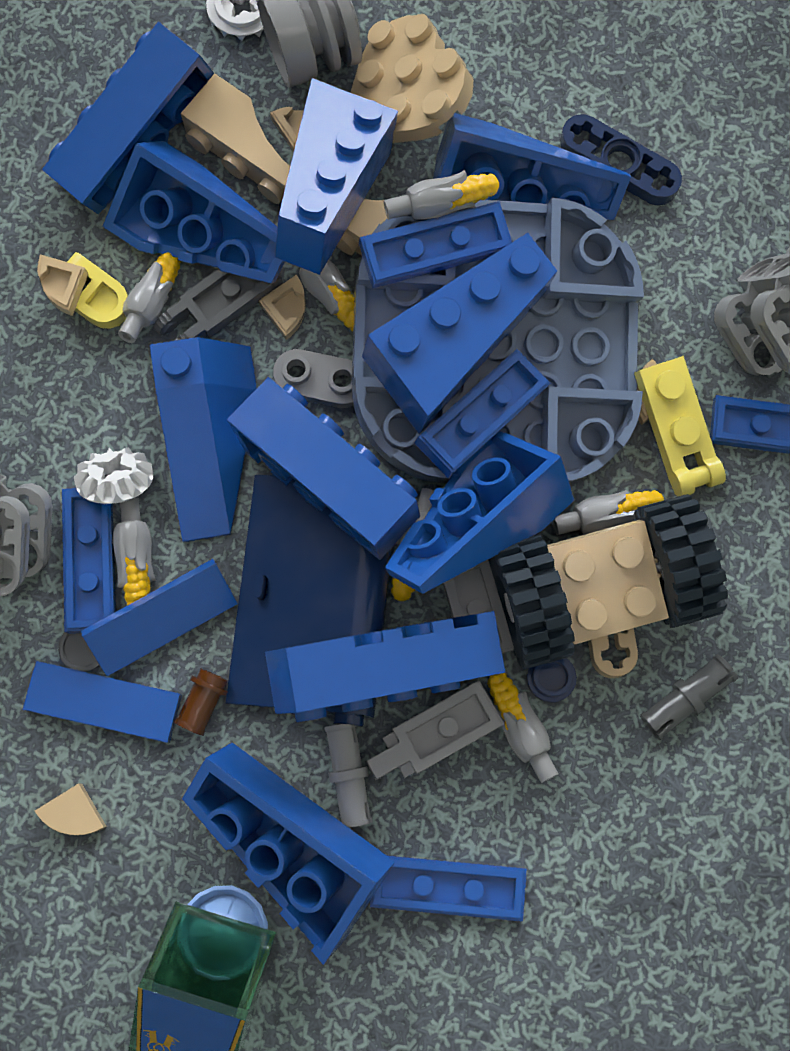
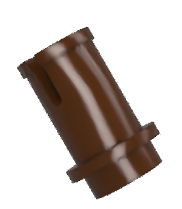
M201 668L197 677L192 675L190 678L194 684L174 723L186 730L204 736L205 729L220 696H226L228 693L224 689L228 680Z

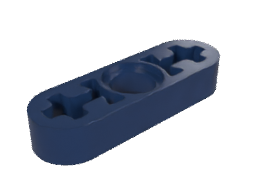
M585 114L575 115L564 124L560 138L561 149L610 167L612 166L608 162V156L614 152H623L631 158L632 166L626 170H621L631 175L626 189L628 192L649 204L657 206L668 204L677 195L682 183V175L679 168L671 161L592 116ZM582 131L588 132L590 134L588 141L584 140L581 145L574 142L575 134L579 135ZM604 140L607 143L604 145L600 157L595 156L596 149L600 147L601 141ZM642 162L646 165L644 173H641L639 180L634 177ZM660 175L667 178L666 186L663 185L659 190L652 187L653 180H656Z

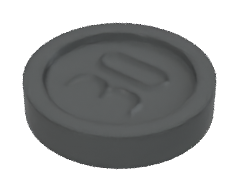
M63 633L59 641L58 651L62 662L68 668L88 672L100 666L82 637V633Z

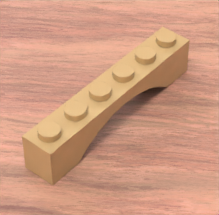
M214 73L181 112L186 130L185 137L199 152L207 154L210 150L220 157L223 166L235 177L243 179L246 175L258 184L259 191L268 200L279 204L283 199L290 165L279 156L266 139L257 121L251 98ZM363 200L337 244L340 250L349 255L357 252L362 256L358 243L360 237L372 234L377 226L387 219L384 200Z

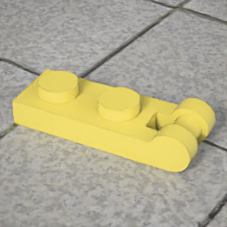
M684 356L634 372L639 390L643 391L642 399L675 495L677 497L687 494L691 495L695 492L696 487L705 484L710 488L723 484L726 480L725 470L720 459L716 456ZM694 453L699 467L689 470L685 465L683 457Z

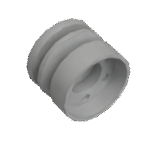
M256 0L269 48L282 80L288 88L311 81L312 78L317 79V55H321L331 72L340 70V54L347 66H354L362 62L359 23L351 0Z

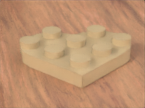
M424 14L406 15L392 20L390 23L386 20H381L370 28L368 32L369 42L362 54V62L358 65L351 93L398 111L393 133V143L418 141L438 136L442 133L439 126L447 122L457 110L462 115L466 111L473 95L474 79L467 70L465 62L454 49H445L444 41L440 38L436 27Z

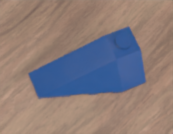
M454 113L447 121L437 153L433 179L458 174L464 170L467 176L494 174L499 181L498 192L485 200L548 204L551 198L565 199L586 206L607 220H615L631 179V175L624 171L494 123Z
M167 142L136 143L102 227L139 251L151 254L169 252L173 257L178 258L179 261L191 264L200 263L219 268L223 272L271 284L275 283L285 261L275 258L277 226L203 165Z
M200 337L150 344L155 388L182 541L189 542L231 535L245 450L227 419L257 389L251 347Z
M499 431L450 477L444 488L435 489L429 498L432 507L423 520L413 523L385 566L386 571L390 576L423 594L492 558L509 546L541 532L574 501L561 456Z

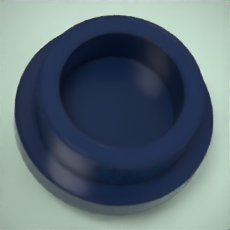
M567 658L532 667L527 671V684L530 691L536 698L544 702L555 703L564 700L573 692L576 685V671L573 664Z

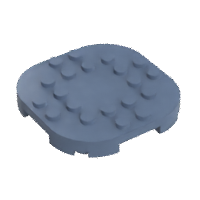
M551 198L548 204L500 201L512 242L529 233L556 268L557 273L541 299L509 335L499 343L478 370L476 369L454 397L435 415L422 433L511 353L518 349L551 384L501 431L561 456L568 481L571 483L599 470L610 461L630 439L640 415L643 391H637V381L634 372H637L638 302L644 297L641 271L627 241L622 243L604 224L607 219L586 206L558 198ZM480 200L475 203V207L497 202L498 200ZM411 214L389 220L386 219L381 225L377 226L372 234L424 220L413 219ZM362 256L355 282L352 398L358 422L370 444L394 467L422 480L447 483L450 477L447 478L414 443L419 433L362 358L368 334L486 259L372 289Z

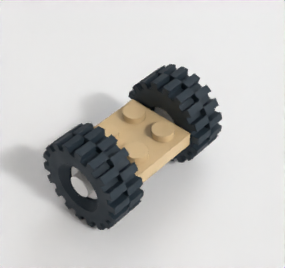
M687 494L638 507L634 512L635 519H633V522L549 545L542 540L540 535H535L509 546L488 559L514 646L513 653L517 658L519 666L525 670L573 656L575 644L663 620L666 625H670V628H675L723 614L727 607L725 599H728V590L723 583L727 581L726 572L721 568L720 563L723 558L720 549L717 550L714 542L716 539L713 528L709 529L707 525L708 517L704 510L700 511L698 501L696 499L692 500V496Z

